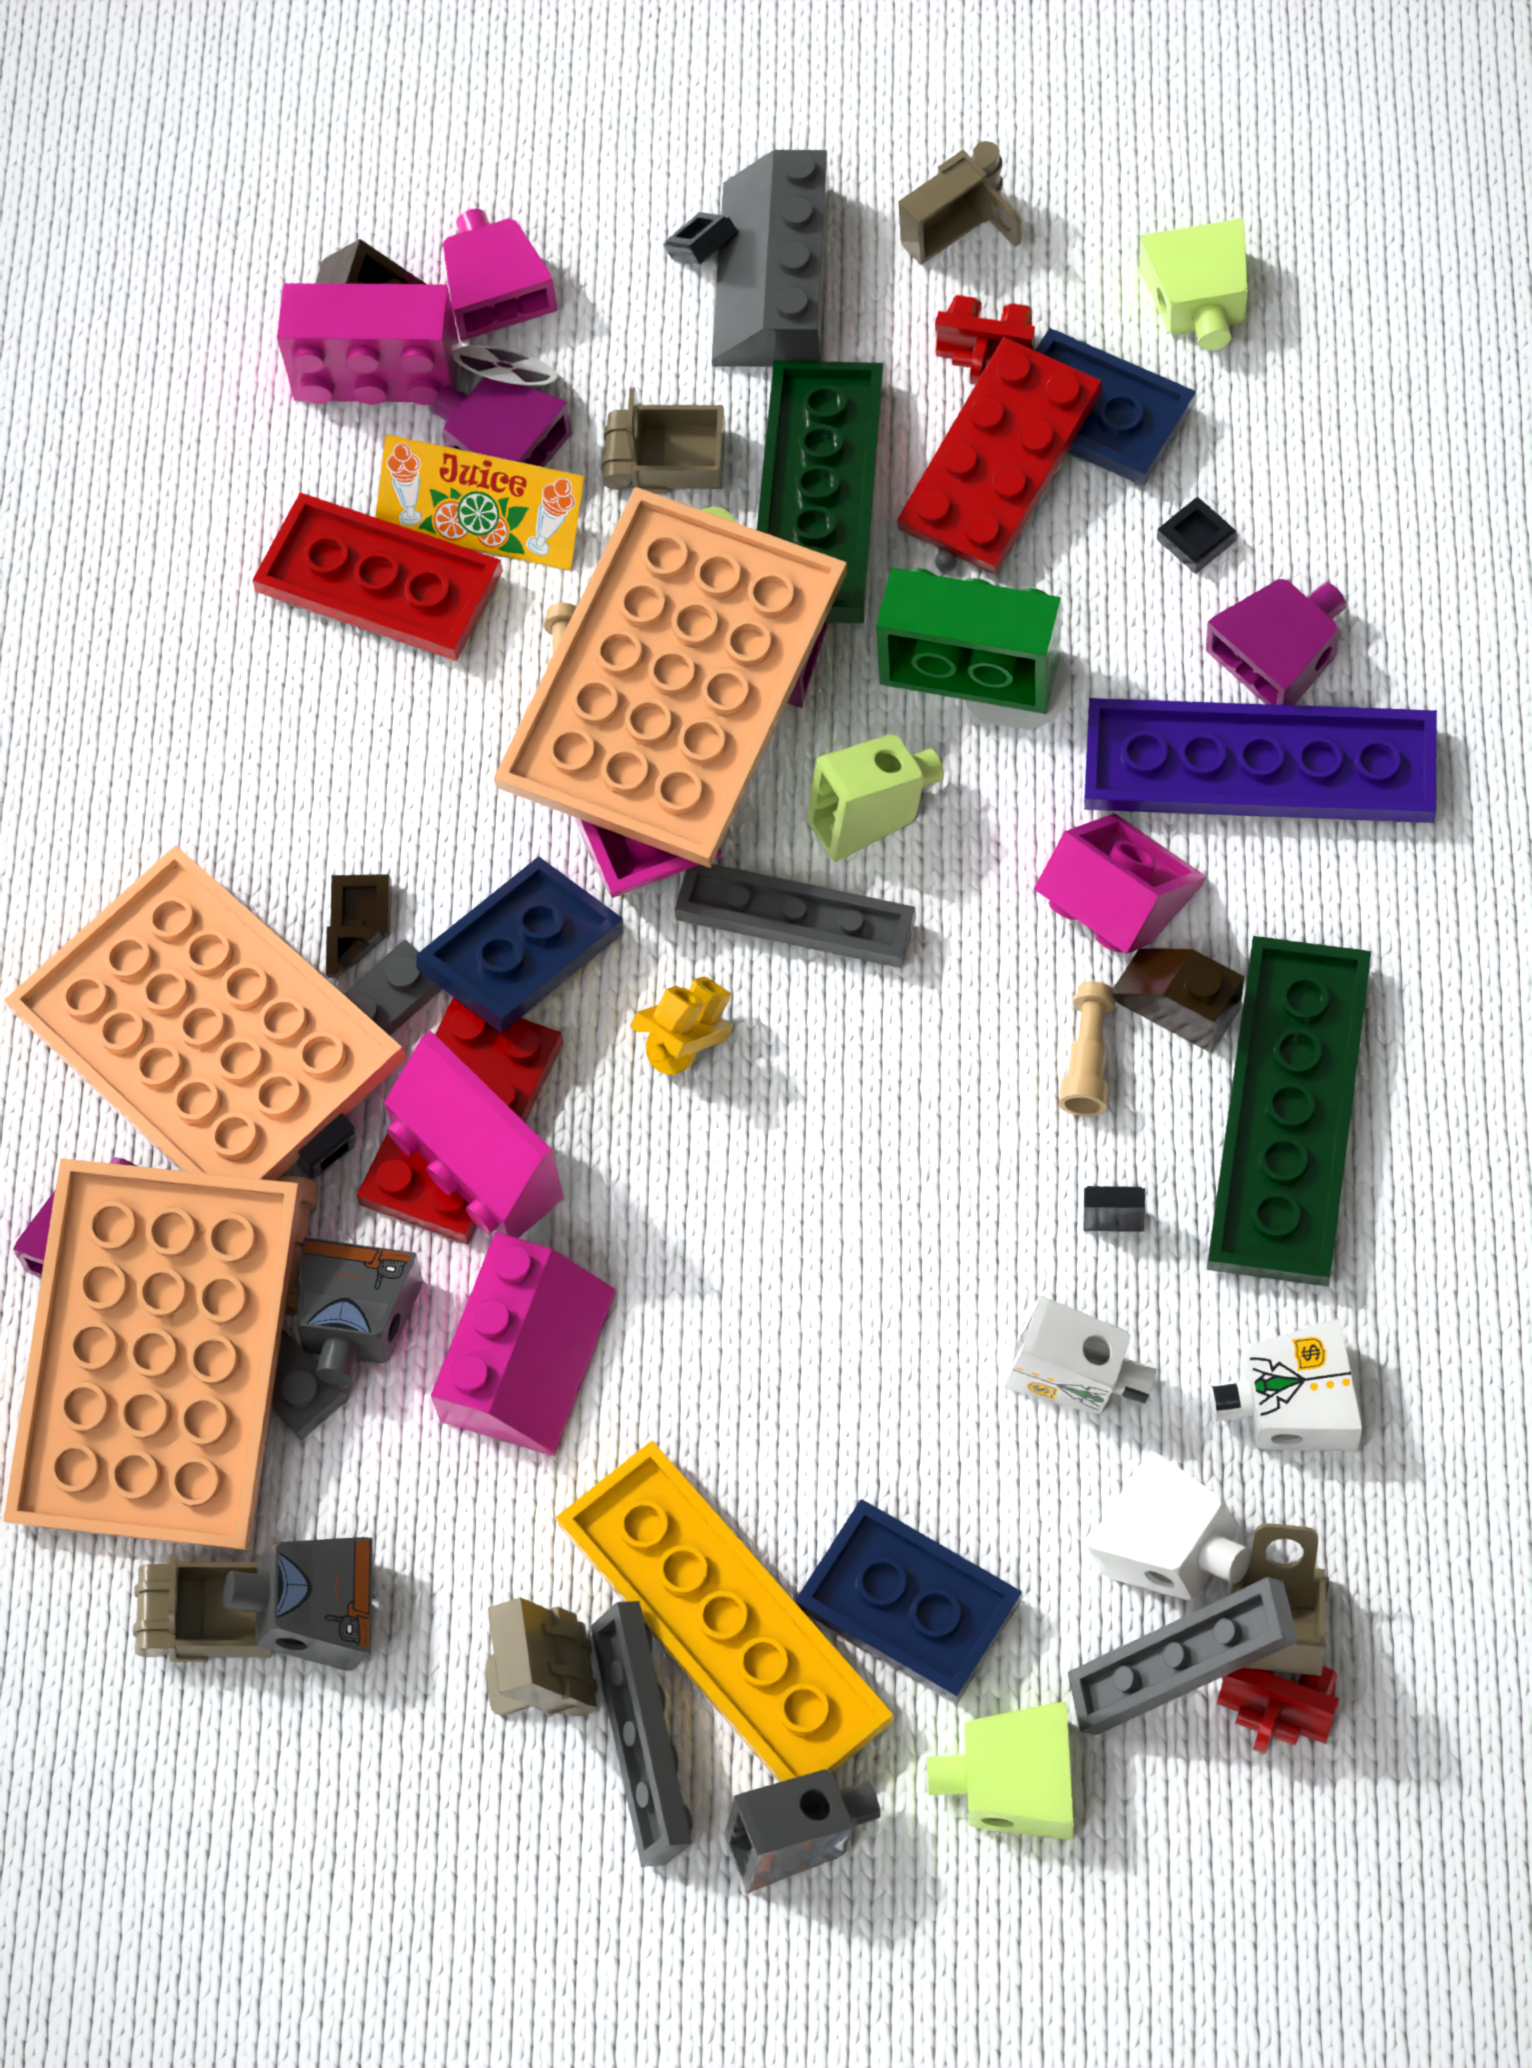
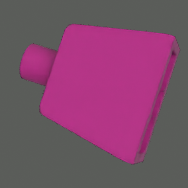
M478 208L469 209L458 216L456 226L459 234L447 237L442 242L451 303L460 341L558 311L552 276L516 220L507 218L490 224L486 212Z

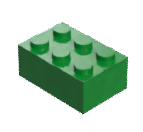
M891 568L876 623L879 684L1046 714L1060 659L1061 597L1049 595L1036 588L1018 590L995 586L978 578L960 580L937 576L925 569L902 570Z

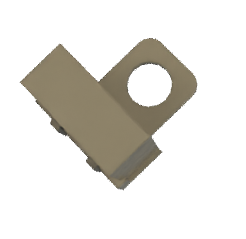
M990 141L978 143L973 149L972 158L964 149L938 166L937 175L898 201L901 245L920 265L988 220L1013 246L1021 244V219L1017 212L1001 196L1003 178L1000 173L1003 169V161L999 148L995 143ZM995 205L1000 207L1005 213L1011 228L1000 219Z
M630 387L628 409L611 411L607 417V425L604 427L605 455L601 461L603 484L607 488L621 490L627 488L630 482H632L633 489L638 487L654 494H667L668 489H722L726 430L724 405H641V403H638L636 387Z
M1263 1523L1255 1529L1249 1568L1238 1583L1231 1584L1230 1595L1266 1577L1283 1581L1298 1642L1243 1668L1322 1676L1326 1649V1601L1329 1578H1325V1569L1315 1568L1319 1536L1313 1528ZM1289 1539L1300 1544L1303 1549V1555L1293 1563L1281 1564L1271 1560L1266 1554V1549L1273 1541Z
M171 1556L170 1564H146L138 1568V1583L134 1586V1596L137 1598L136 1623L133 1624L132 1635L135 1637V1654L141 1657L156 1658L169 1653L170 1662H208V1657L271 1658V1650L261 1648L255 1641L256 1612L225 1609L223 1603L224 1585L228 1573L235 1571L257 1574L258 1562L179 1561L177 1556Z
M522 1597L488 1607L494 1655L488 1658L485 1664L490 1707L495 1714L504 1716L531 1707L547 1712L550 1717L562 1713L570 1716H582L597 1710L595 1693L598 1691L597 1680L593 1678L590 1659L592 1644L587 1638L586 1624L577 1621V1614L559 1606L549 1610Z

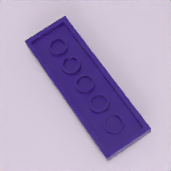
M1089 698L1084 810L1434 823L1436 815L1437 710Z

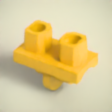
M703 976L694 979L689 990L677 985L666 988L658 1005L638 1011L630 1027L638 1033H650L646 1042V1054L651 1065L663 1074L675 1075L690 1068L695 1061L697 1051L726 1041L733 1025L722 1019L721 1015L731 997V993L711 979Z

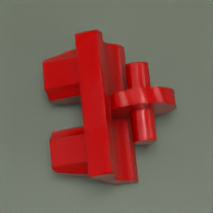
M955 295L947 312L938 311L935 320V330L937 333L936 356L952 358V365L971 368L970 384L976 385L1003 337L1035 351V326H1032V308L1030 306L1010 303L1003 307L999 321L981 318L982 302L978 301L975 297Z
M1323 1666L1322 1676L1301 1674L1298 1683L1274 1675L1275 1671L1241 1668L1222 1677V1685L1216 1704L1238 1712L1235 1724L1258 1732L1253 1747L1254 1751L1266 1754L1272 1737L1295 1746L1300 1735L1326 1744L1340 1699L1334 1697L1337 1672Z

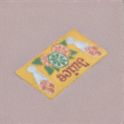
M387 434L384 441L375 517L465 548L570 570L584 477L573 473Z

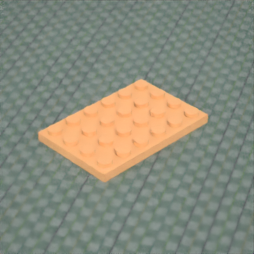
M635 487L494 776L496 788L711 868L847 575V562Z
M177 845L170 849L4 999L9 1009L180 1171L276 1181L300 1158L298 1151L339 1114L347 1115L408 1058L401 1045Z
M60 1158L3 1522L13 1525L250 1552L303 1190L300 1184Z

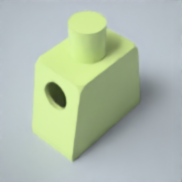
M1243 218L1141 235L1140 272L1167 331L1174 335L1196 332L1199 346L1204 350L1211 351L1225 347L1231 341L1229 326L1241 324L1245 321L1247 268L1245 224Z
M892 734L818 757L806 820L833 862L840 861L909 825L916 818L922 789L944 779L942 762L937 753L931 748L911 756L901 739Z
M1055 1702L970 1720L964 1723L966 1755L927 1756L929 1796L967 1794L969 1826L978 1829L1032 1836L1073 1839L1074 1821L1067 1702Z

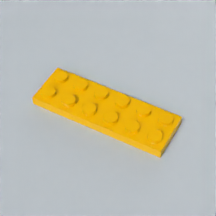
M653 1440L555 1517L561 1530L622 1601L640 1602L644 1624L649 1627L653 1637L778 1782L824 1769L830 1770L833 1773L894 1722V1714Z

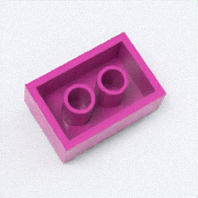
M283 283L277 341L294 401H306L312 404H324L329 401H349L376 405L382 402H414L420 405H433L437 394L443 387L450 385L457 389L459 364L454 360L453 352L460 348V342L447 284Z

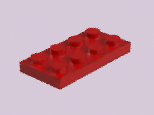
M1003 337L897 518L898 529L937 548L950 551L956 557L997 575L1102 393L1101 380Z
M300 492L255 573L252 583L256 593L457 661L503 573L501 559Z
M454 997L435 1033L525 1123L564 1043L562 1032L520 1018L501 1034ZM387 1132L356 1195L359 1205L468 1245L477 1227L466 1211V1207L469 1204L456 1191L451 1195L444 1193L427 1173L426 1167L429 1164L416 1151L411 1156L405 1154Z

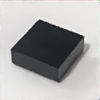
M698 212L666 239L663 246L672 260L700 265L738 231L728 216Z
M1197 496L1157 529L1156 540L1196 574L1236 542L1237 531Z
M343 1113L339 1114L298 1151L300 1158L296 1161L297 1166L308 1179L313 1178L315 1180L356 1147V1128Z
M1087 1186V1188H1084L1083 1231L1144 1232L1145 1188L1131 1186Z

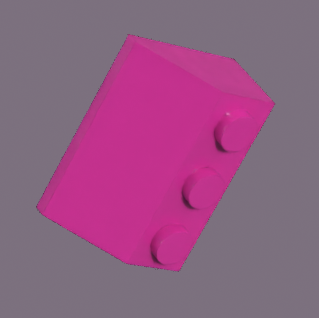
M430 1030L419 1041L384 1101L391 1123L386 1130L395 1144L405 1154L411 1156L416 1151L429 1164L426 1167L427 1173L444 1193L451 1195L456 1191L469 1204L466 1207L468 1215L484 1233L491 1235L496 1231L504 1235L520 1238L564 1199L553 1150Z
M495 1232L431 1393L439 1421L555 1457L615 1298V1288L552 1248Z

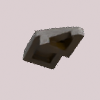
M389 874L331 875L330 926H327L326 976L328 978H338L390 935L392 879Z

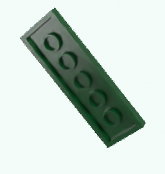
M774 360L757 530L847 562V575L824 623L864 624L884 379L883 363Z
M1253 936L1207 1270L1329 1287L1371 951Z

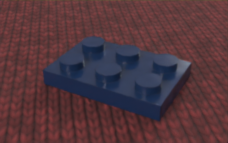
M1049 327L1035 351L1101 380L1103 388L1102 393L1067 453L1145 487L1194 408L1197 391Z
M538 856L416 954L417 970L502 1034L622 935L624 919Z
M861 1498L795 1599V1603L807 1616L958 1704L1023 1600V1591Z

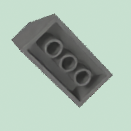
M772 150L723 182L721 215L730 217L738 233L722 245L718 253L712 366L773 367L774 360L821 361L830 202L827 150Z

